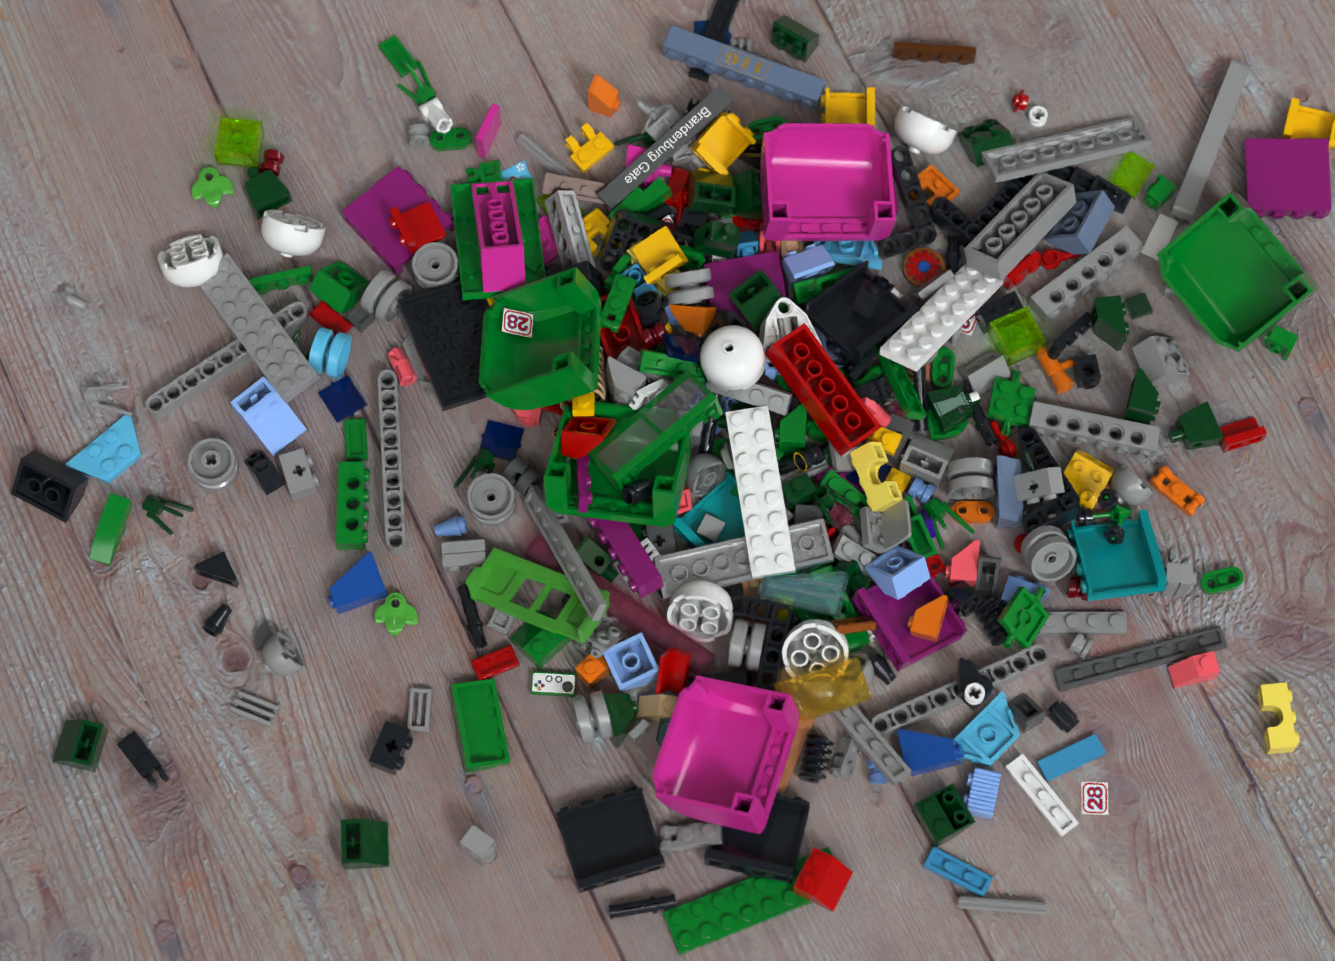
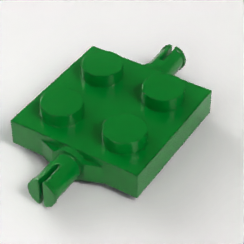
M1017 370L1012 371L1011 380L995 377L986 416L1003 423L1001 434L1004 436L1010 434V427L1012 425L1028 427L1032 413L1036 388L1019 383L1021 372L1018 371L1017 373Z
M1024 586L1017 588L997 619L1008 633L1004 642H1002L1004 648L1010 649L1013 642L1016 641L1023 649H1029L1050 616L1041 603L1042 597L1047 592L1045 588L1039 586L1034 595Z

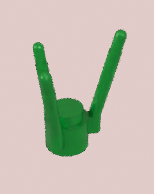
M417 60V64L426 85L420 81L408 62H405L404 65L419 86L415 91L417 94H413L401 84H397V87L414 99L418 105L437 97V92L432 87L421 61Z
M934 498L925 504L924 509L932 518L936 538L941 549H944L945 546L935 521H938L942 528L946 529L947 526L942 519L946 515L945 511L970 533H975L962 518L949 508L946 502L941 503L938 498Z

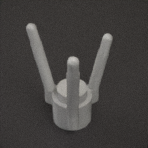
M121 382L98 386H86L84 398L87 403H91L92 408H103L129 416L133 414L130 411L100 403L105 400L106 391L126 389L129 387L128 384L122 385Z

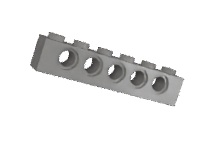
M1128 226L1124 227L1032 295L1028 305L1044 323L1050 319L1052 321L1055 320L1064 308H1071L1076 304L1079 297L1082 295L1085 297L1090 294L1095 285L1098 283L1102 285L1114 271L1115 273L1121 271L1125 267L1126 262L1136 260L1141 255L1143 243ZM1115 250H1121L1124 254L1119 255L1115 253ZM1098 262H1105L1108 266H1101ZM1082 274H1090L1092 278H1085ZM1072 285L1076 290H1069L1066 286ZM1056 297V298H1058L1060 301H1059V302H1053L1050 298Z
M1036 401L1033 403L1028 426L1034 428L1040 437L1049 436L1057 441H1073L1080 446L1092 445L1099 450H1116L1117 453L1124 455L1129 453L1135 454L1142 459L1154 458L1161 427ZM1053 420L1056 425L1050 426L1046 421ZM1073 424L1077 427V430H1070L1067 425ZM1095 429L1098 431V434L1093 435L1088 430ZM1116 433L1119 439H1113L1109 434ZM1130 438H1138L1141 443H1133Z

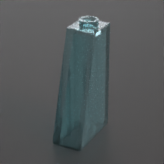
M844 571L765 577L764 582H761L759 585L758 595H760L762 600L839 618L849 575Z

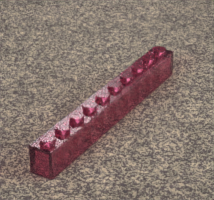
M537 534L525 550L526 560L565 575L546 540ZM587 568L597 588L609 591L610 607L606 611L607 615L635 634L642 632L646 641L663 653L671 646L691 652L689 670L696 675L708 673L715 663L714 653Z

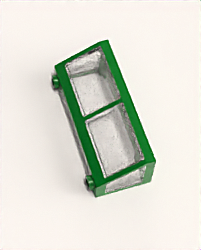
M687 370L685 373L677 375L673 383L592 449L588 455L600 471L622 493L625 486L630 484L632 480L637 481L639 479L637 476L700 422L707 423V417H712L716 420L723 414L717 397Z

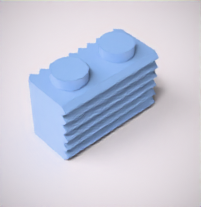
M975 767L973 773L969 772L967 786H971L970 792L964 795L963 801L972 816L992 819L1001 773Z

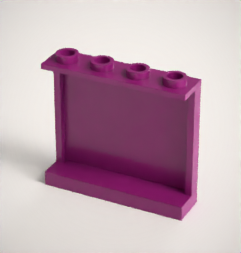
M1245 138L1242 143V153H1244L1246 201L1260 218L1271 216L1272 219H1281L1284 216H1292L1293 219H1302L1307 216L1314 219H1323L1329 215L1332 210L1329 139Z
M399 165L341 211L343 220L396 276L403 272L402 266L413 258L416 251L409 254L406 247L401 246L397 238L399 235L397 230H393L388 221V218L391 217L389 209L397 206L400 213H403L425 202H429L444 230L454 231V220L448 212L444 213L440 209L439 203L434 198L430 199L426 195L425 188L421 184L417 185L413 181L410 172L406 169L403 171Z
M779 251L704 264L705 269L710 268L712 279L703 282V284L712 286L715 296L714 298L706 299V303H710V307H716V313L718 310L735 312L742 318L730 303L728 294L761 269L776 286L781 296L787 298ZM747 324V326H746L745 328L749 329L750 331H752V332L754 333V331H753V330L750 328V326Z
M931 575L930 579L920 587L915 588L905 597L898 600L884 594L878 585L867 590L862 588L856 591L851 599L862 617L865 616L876 622V630L871 631L898 672L960 640L967 632L964 621L957 616L952 603L949 601L937 642L911 636L910 629L908 628L910 616H914L915 611L943 595L940 585L933 580Z

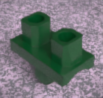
M852 559L849 563L840 560L834 567L835 573L840 576L839 581L842 587H844L850 598H853L856 591L862 588L868 589L870 585L869 579L866 575L862 574L856 560Z

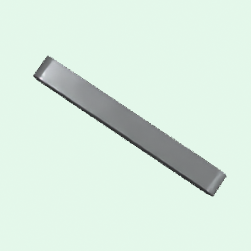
M1232 59L1170 215L1189 222L1191 221L1251 69L1250 65Z
M299 301L289 304L274 314L280 323H285L284 329L289 335L303 327L309 320L305 304ZM296 312H303L299 317L293 316ZM237 338L150 395L146 400V407L150 416L156 420L166 417L253 358L248 351H241L244 346ZM226 358H233L229 363L223 362ZM210 369L215 370L213 374H205ZM197 381L194 386H187L189 382ZM172 393H179L176 398H170ZM161 404L159 409H152L154 405Z
M386 369L378 375L385 537L388 551L398 556L402 555L407 549L399 385L395 372ZM385 380H393L390 385L383 384ZM388 399L394 400V402L390 405L384 404V402ZM388 419L395 420L391 425L385 424ZM389 439L397 440L392 445L386 444ZM390 459L398 460L394 465L387 464ZM391 479L399 480L395 485L388 484ZM393 499H398L400 501L397 505L394 506L389 504V502ZM398 519L401 521L397 526L390 525L392 520ZM394 540L402 541L399 546L391 545Z
M1037 644L977 670V672L981 676H987L992 681L994 689L1043 668L1049 658V650L1046 646ZM1040 653L1044 659L1036 660L1033 654ZM1017 661L1021 662L1024 665V668L1017 669L1015 668L1013 663ZM1000 670L1005 676L998 678L994 675V671ZM957 680L875 716L871 724L875 728V724L883 723L886 729L878 732L883 738L897 733L900 729L909 728L964 703L954 692V689L957 688ZM938 696L943 697L946 703L937 704L934 698ZM921 705L926 711L918 713L914 707ZM897 714H902L905 716L906 720L904 722H898L896 721L894 716Z

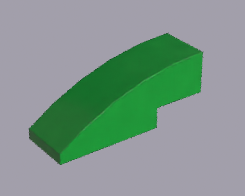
M659 177L644 192L637 187L608 215L610 221L614 213L621 209L634 213L643 211L647 213L655 209L672 196L671 189ZM625 219L620 220V221L618 222V224H620V223H625V222H627L628 220H625Z
M112 493L109 494L95 534L89 557L90 560L111 565L125 532V523L133 506L130 499Z
M911 495L903 498V500L909 502L912 534L905 541L910 550L924 556L925 559L938 554Z

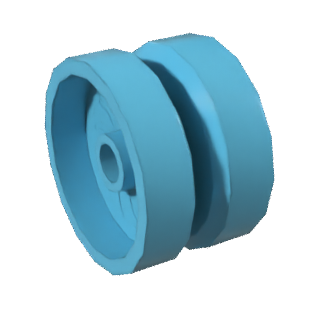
M324 327L319 328L309 355V363L317 374H322L326 371L327 377L341 378L351 351V335L338 332L334 336L333 330Z

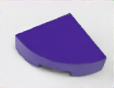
M919 511L918 513L921 514L931 538L936 537L932 518L926 511Z

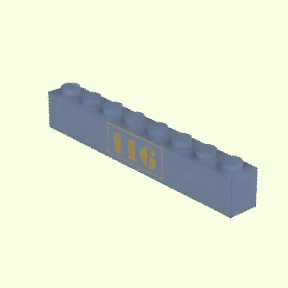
M671 25L663 45L662 55L669 60L683 62L689 67H697L708 74L722 76L727 81H736L747 88L761 90L766 95H775L786 102L800 104L805 109L816 110L824 90L826 80Z

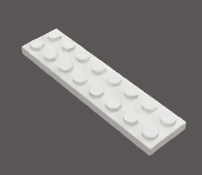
M966 263L954 274L955 277L946 282L920 308L921 310L914 314L880 348L879 355L917 372L1003 285L1004 279L1002 281L968 267Z
M768 406L725 412L752 579L796 573Z

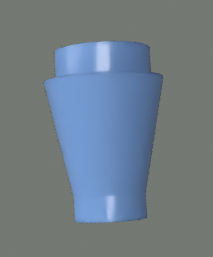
M456 515L434 525L437 537L463 536V533L468 531L464 516L459 517Z

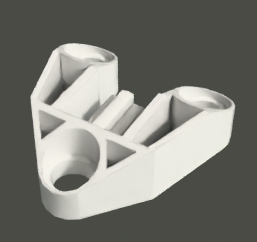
M783 297L777 300L761 323L759 339L763 345L764 352L767 347L770 348L775 342L780 340V337L783 338L792 332V329L795 330L804 323L821 344L807 314L788 298ZM782 302L787 304V313H781L779 311V303ZM765 354V362L771 363Z

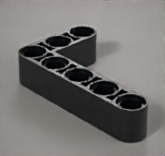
M905 146L893 148L891 150L893 177L911 230L878 242L876 245L878 256L883 259L931 244L937 237L911 154ZM896 151H900L903 154L902 161L895 159L894 154ZM902 171H907L909 173V181H904L902 179ZM909 191L916 193L915 201H911L908 198ZM916 210L922 212V221H918L915 218ZM923 230L930 234L928 241L923 240L921 237ZM903 237H907L910 240L908 248L902 245ZM884 243L889 244L891 247L889 254H885L882 250Z
M1027 175L1010 179L973 220L947 198L937 197L929 209L932 220L959 244L966 247L974 239L968 234L976 237L987 226L981 221L989 224L1029 183L1033 176Z
M618 210L611 219L598 257L601 268L606 272H612L613 267L623 256L629 237L643 241L662 227L667 226L676 241L681 237L687 238L684 242H677L678 245L693 247L694 231L628 210ZM620 220H628L626 224H618ZM640 226H647L645 230H638ZM615 238L621 239L618 243L611 242ZM606 257H613V260L609 262L604 261Z
M1024 427L1018 432L1020 447L1023 452H1028L1035 470L1059 467L1034 428ZM1032 438L1031 441L1025 442L1026 439ZM1043 454L1042 457L1035 458L1036 455ZM1062 470L1065 493L1056 494V499L1023 518L1022 524L1026 535L1034 530L1029 528L1033 524L1038 525L1036 528L1048 525L1059 528L1081 514L1082 506L1079 496ZM1070 503L1076 504L1073 507H1067V505ZM1050 514H1057L1053 518H1048Z
M736 595L731 598L732 612L735 615L769 623L755 687L777 692L784 664L782 650L785 639L792 628L793 611L785 604ZM740 600L745 601L746 606L744 610L736 611L735 604ZM765 605L767 607L766 613L758 616L756 613L757 607ZM786 609L788 617L785 620H778V612ZM776 631L783 632V639L779 642L773 641V634ZM772 652H777L779 655L776 663H769L768 656ZM768 673L773 674L774 681L770 685H765L763 682L764 676Z

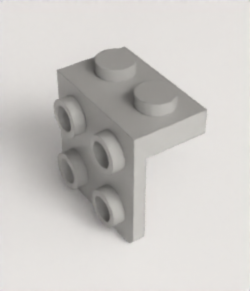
M901 500L882 513L873 512L871 508L866 506L860 509L863 547L882 555L911 537L908 501Z

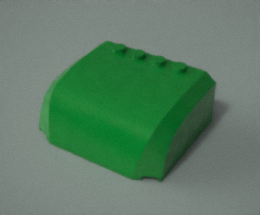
M1230 192L1157 254L1161 275L1165 282L1216 343L1233 349L1236 352H1240L1261 337L1318 290V287L1238 192Z
M577 267L493 296L495 301L491 309H486L483 315L478 380L489 399L510 409L532 410L561 403L591 393L598 388L602 304L598 291ZM504 308L533 314L532 338L502 332Z
M595 402V415L593 417L616 419V423L605 437L606 439L643 407L633 410L628 405ZM566 405L544 475L546 506L558 514L659 527H666L675 523L689 467L692 430L637 475L639 479L647 478L653 484L652 498L637 505L626 504L618 489L590 459L588 468L589 475L591 476V488H588V491H592V504H588L587 513H578L577 459L561 455V431L573 416L572 407L569 408ZM651 408L645 413V416L662 432L680 419V414L669 410ZM639 418L608 444L607 450L599 459L613 472H616L654 441L659 434L642 418Z

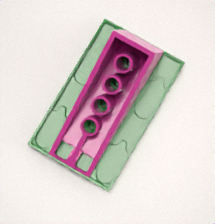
M533 178L450 184L463 300L493 298L494 295L546 277Z

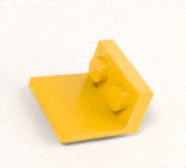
M667 226L662 227L632 248V251L647 273L644 276L647 284L657 283L664 278V275H669L688 262L687 257Z
M1080 449L1074 453L1064 471V475L1078 494L1081 505L1092 510L1098 501L1100 492L1105 489L1116 470Z

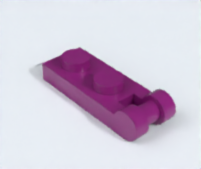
M588 455L578 458L576 462L578 513H587L588 504H592V491H588V488H591V476L589 475L588 468L590 458Z

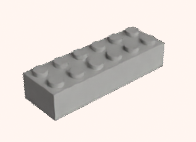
M1044 172L1037 173L964 248L968 267L1002 281L1077 203L1074 184Z

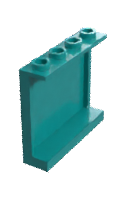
M727 472L726 478L681 519L677 517L675 523L672 524L673 531L692 549L715 543L696 533L706 513L725 522L716 543L745 537L739 498L730 494L733 485L737 488L735 475L732 476Z
M1147 509L1138 511V519L1125 520L1121 527L1125 532L1124 541L1116 545L1107 542L1104 537V531L1110 525H1116L1117 522L1076 527L1074 519L1070 521V529L1066 530L1067 539L1069 542L1072 541L1073 548L1075 549L1077 560L1076 573L1077 576L1082 578L1080 587L1082 593H1086L1087 601L1165 591L1167 576Z

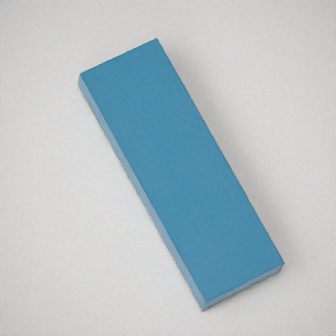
M1094 734L1037 761L1036 764L1045 781L1049 782L1104 756L1106 751L1097 735Z
M934 846L923 865V868L979 897H984L993 879L992 876Z

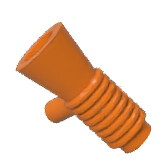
M1047 347L1042 348L1036 353L1038 362L1048 377L1051 378L1057 395L1067 392L1075 385V382L1063 370L1072 367L1073 361L1067 359L1059 363L1057 359L1053 360L1047 356Z

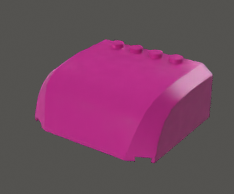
M784 123L773 131L765 132L760 163L764 238L772 241H878L889 238L896 222L889 133L885 134L878 131L870 124Z
M696 676V680L688 688L685 687L679 694L654 766L652 776L656 790L655 796L667 807L687 817L760 834L766 826L798 728L799 711L790 694Z

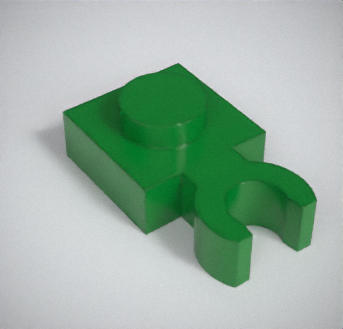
M499 159L479 163L480 169L467 168L465 170L467 176L474 175L466 179L467 183L503 180Z
M623 254L613 267L612 273L605 279V289L610 291L616 274H622L631 267V257Z

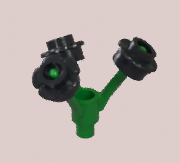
M1103 489L1098 497V504L1102 505L1104 509H1116H1113L1111 512L1092 514L1091 508H1084L1082 506V512L1077 517V522L1086 527L1093 524V518L1111 517L1117 524L1110 525L1104 531V537L1108 543L1116 545L1123 543L1125 532L1121 525L1128 516L1132 515L1133 511L1130 507L1126 508L1118 505L1119 498L1114 489Z

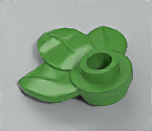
M206 167L201 170L199 180L192 186V196L194 200L204 197L210 206L216 208L221 201L222 194L232 195L234 194V189L227 177L220 176L218 171L212 167ZM207 174L213 175V179L211 181H207L205 179V176Z
M391 593L387 596L385 603L376 609L374 620L375 623L385 622L390 634L397 636L402 631L405 623L416 626L418 616L415 608L407 604L406 598L402 594ZM394 599H398L400 602L397 608L392 606Z

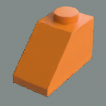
M595 74L588 89L589 110L612 118L614 111L618 112L621 105L619 91L601 76Z
M690 304L669 305L670 311L686 332H694V336L697 337L705 335L716 315V307Z
M942 595L917 609L914 616H910L908 628L910 629L911 636L937 642L949 602L947 596Z
M590 654L575 667L576 676L590 690L611 672L604 655L600 658H595Z

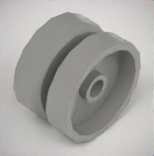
M432 242L423 245L413 256V274L416 285L422 292L459 281V263L456 253L451 247L443 243Z
M710 268L664 275L667 287L679 286L680 290L667 294L669 305L702 302L703 299L715 297L712 286H699V283L712 279Z
M385 269L377 274L366 288L361 298V308L370 314L375 313L378 320L384 324H389L400 314L397 300L411 296L412 286L403 280L397 281V276Z
M208 438L198 442L191 449L188 455V466L195 483L201 489L208 492H220L234 484L238 477L239 466L234 452L227 442L216 438Z
M978 457L962 458L950 462L947 465V477L951 480L948 483V496L958 501H980L993 497L996 493L995 481L992 479L995 475L994 463L989 459Z
M495 473L483 474L477 477L469 486L467 492L469 510L473 518L480 524L499 526L507 522L513 515L516 507L514 489L505 477Z
M1052 525L1038 527L1026 535L1022 542V557L1038 580L1045 582L1059 580L1066 576L1075 565V549L1058 527Z
M736 619L734 631L730 637L728 666L739 668L742 665L743 656L747 655L746 668L753 671L759 670L767 624L756 622L752 627L751 635H749L748 621Z
M601 690L590 692L589 701L591 707L587 706L586 699L582 695L571 698L575 725L580 733L583 745L595 741L594 727L597 728L600 738L607 739L613 737L608 710Z

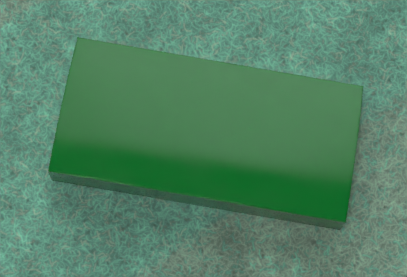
M495 679L452 684L449 692L464 773L510 764Z

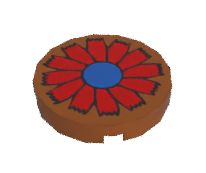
M925 247L911 251L906 256L903 264L904 277L908 283L917 288L921 287L942 270H945L944 260L940 254L933 249Z

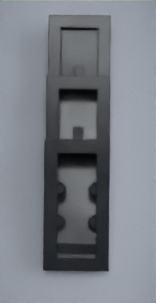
M1066 166L1047 171L1049 175L1074 184L1075 193L1103 190L1115 206L1113 211L1121 214L1124 213L1132 197L1098 174L1094 177L1078 166L1075 168Z

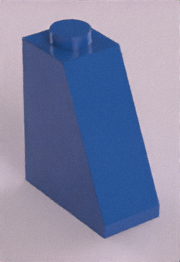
M372 552L362 557L329 588L332 596H329L328 600L331 608H336L339 615L387 597L386 589Z
M903 729L898 730L903 760L911 769L910 776L913 777L963 764L961 757H964L962 745L958 744L954 739Z

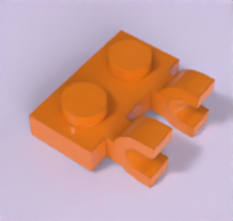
M932 164L918 174L923 192L927 190L932 195L926 201L929 209L937 197H945L952 202L960 195L961 191ZM914 191L910 192L909 196L916 200V193Z

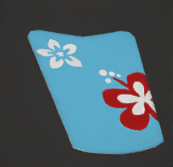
M524 160L502 171L503 180L533 178L528 172Z

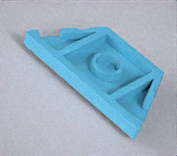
M814 241V244L817 246L823 245L833 262L856 266L857 264L861 265L867 260L869 262L868 268L882 270L883 262L882 259H879L878 249L874 245V241Z
M124 415L67 462L65 464L66 467L81 472L85 476L95 477L102 482L110 484L142 457L132 416Z
M1003 691L954 738L958 744L962 745L964 757H961V759L990 767L1020 737V732L1014 722L1012 711L1009 709Z

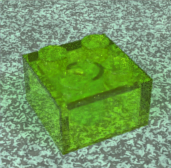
M220 117L214 151L217 165L258 168L264 138L262 121Z
M1028 306L989 322L987 333L997 352L1004 356L1007 366L1034 356L1039 350L1045 348L1046 340Z

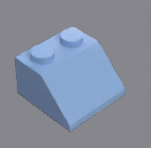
M812 244L805 247L803 252L797 253V251H792L785 254L781 264L789 285L827 273L832 269L835 264L823 245L817 246Z
M895 546L864 566L867 573L882 592L897 600L905 597L909 592L920 587L930 579L925 557L900 546Z
M642 632L604 651L603 655L620 691L643 687L657 680L659 667Z

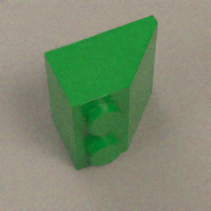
M339 260L319 269L309 290L318 299L328 303L333 310L342 314L357 304L370 281Z
M802 404L780 421V429L775 428L774 444L777 449L784 453V457H794V453L805 448L807 410Z
M540 610V611L538 612V613H540V614H542V615H545V616H547V617H550V618H552V619H555V618H553L552 616H550L549 614L545 613V612L542 611V610ZM526 623L509 638L538 670L571 642V639L558 633L554 634L529 623Z

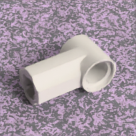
M437 97L418 107L426 123L430 122L437 132L447 133L450 131L453 122L444 111Z

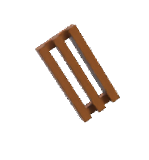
M865 616L828 621L832 623L840 634L876 630V622Z

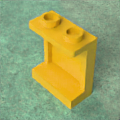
M867 87L866 93H831L830 88H825V95H821V107H825V113H821V123L870 124L875 127V87Z
M1292 97L1287 109L1281 138L1329 139L1330 152L1332 147L1335 148V113L1300 106V99Z
M722 112L690 147L714 174L727 175L729 173L727 168L749 144L754 145L756 143L752 131L747 127L743 128L739 124L740 119L732 112L730 114Z

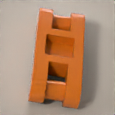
M1164 465L1160 467L1158 474L1152 476L1148 481L1154 489L1189 517L1196 512L1195 509L1205 502L1201 494L1193 491ZM1164 479L1169 482L1167 486L1162 483ZM1186 497L1191 500L1189 504L1184 502Z

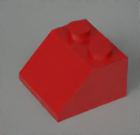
M572 416L561 431V455L569 456L573 459L583 458L605 439L615 425L616 419Z
M814 847L794 885L793 893L834 912L853 871L835 857Z

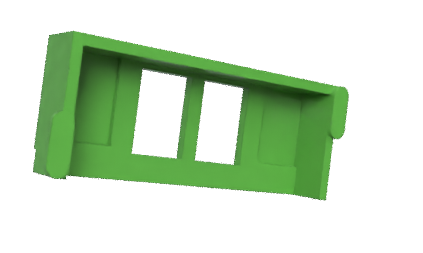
M495 547L483 565L475 567L465 581L471 599L496 608L504 614L583 644L589 639L610 607L609 591L599 589L607 606L600 620L592 621L566 575ZM526 578L545 585L530 609L511 602ZM552 588L572 595L556 620L537 613Z

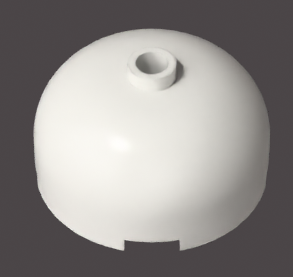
M901 105L894 120V130L897 137L909 145L908 150L916 154L922 151L933 155L940 154L950 147L958 131L951 128L946 130L947 125L915 110L909 112V107Z
M266 210L264 212L261 224L262 237L271 248L281 252L282 256H305L312 254L320 247L326 227H322L323 223L299 214L284 213L282 215L283 211Z
M201 234L176 240L169 244L170 248L165 252L160 251L158 254V262L164 277L170 283L179 287H196L202 285L212 276L214 277L219 270L218 266L223 257L219 240L215 236L202 238Z
M729 325L713 331L706 338L700 352V363L705 377L716 388L729 392L728 390H745L754 385L762 376L765 369V352L760 339L752 331L742 326Z
M705 580L687 582L673 593L669 602L667 620L670 626H674L680 631L681 636L697 642L715 641L716 637L723 634L727 635L731 629L734 616L731 597L721 586ZM698 617H703L701 624L703 632L694 631L697 627Z
M810 619L799 623L788 633L783 645L782 657L785 669L795 681L805 686L813 687L832 684L841 677L847 667L849 646L845 635L840 634L832 623L825 620ZM808 661H811L809 667L810 679L802 676L796 669V666L802 668ZM819 664L824 669L819 671L814 665ZM832 670L829 676L824 677L826 672L829 674V671Z

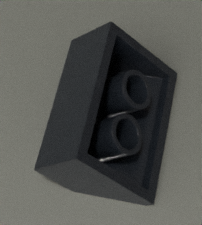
M33 450L21 458L11 494L66 523L83 498L89 478Z

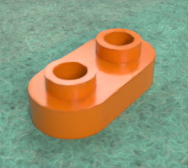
M958 501L951 509L967 524H987L993 519L995 512L992 504L987 501ZM963 508L966 510V513L961 514L958 510ZM980 509H986L988 513L982 514Z

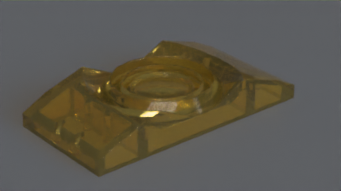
M858 656L774 683L776 692L791 695L799 711L798 723L872 699Z

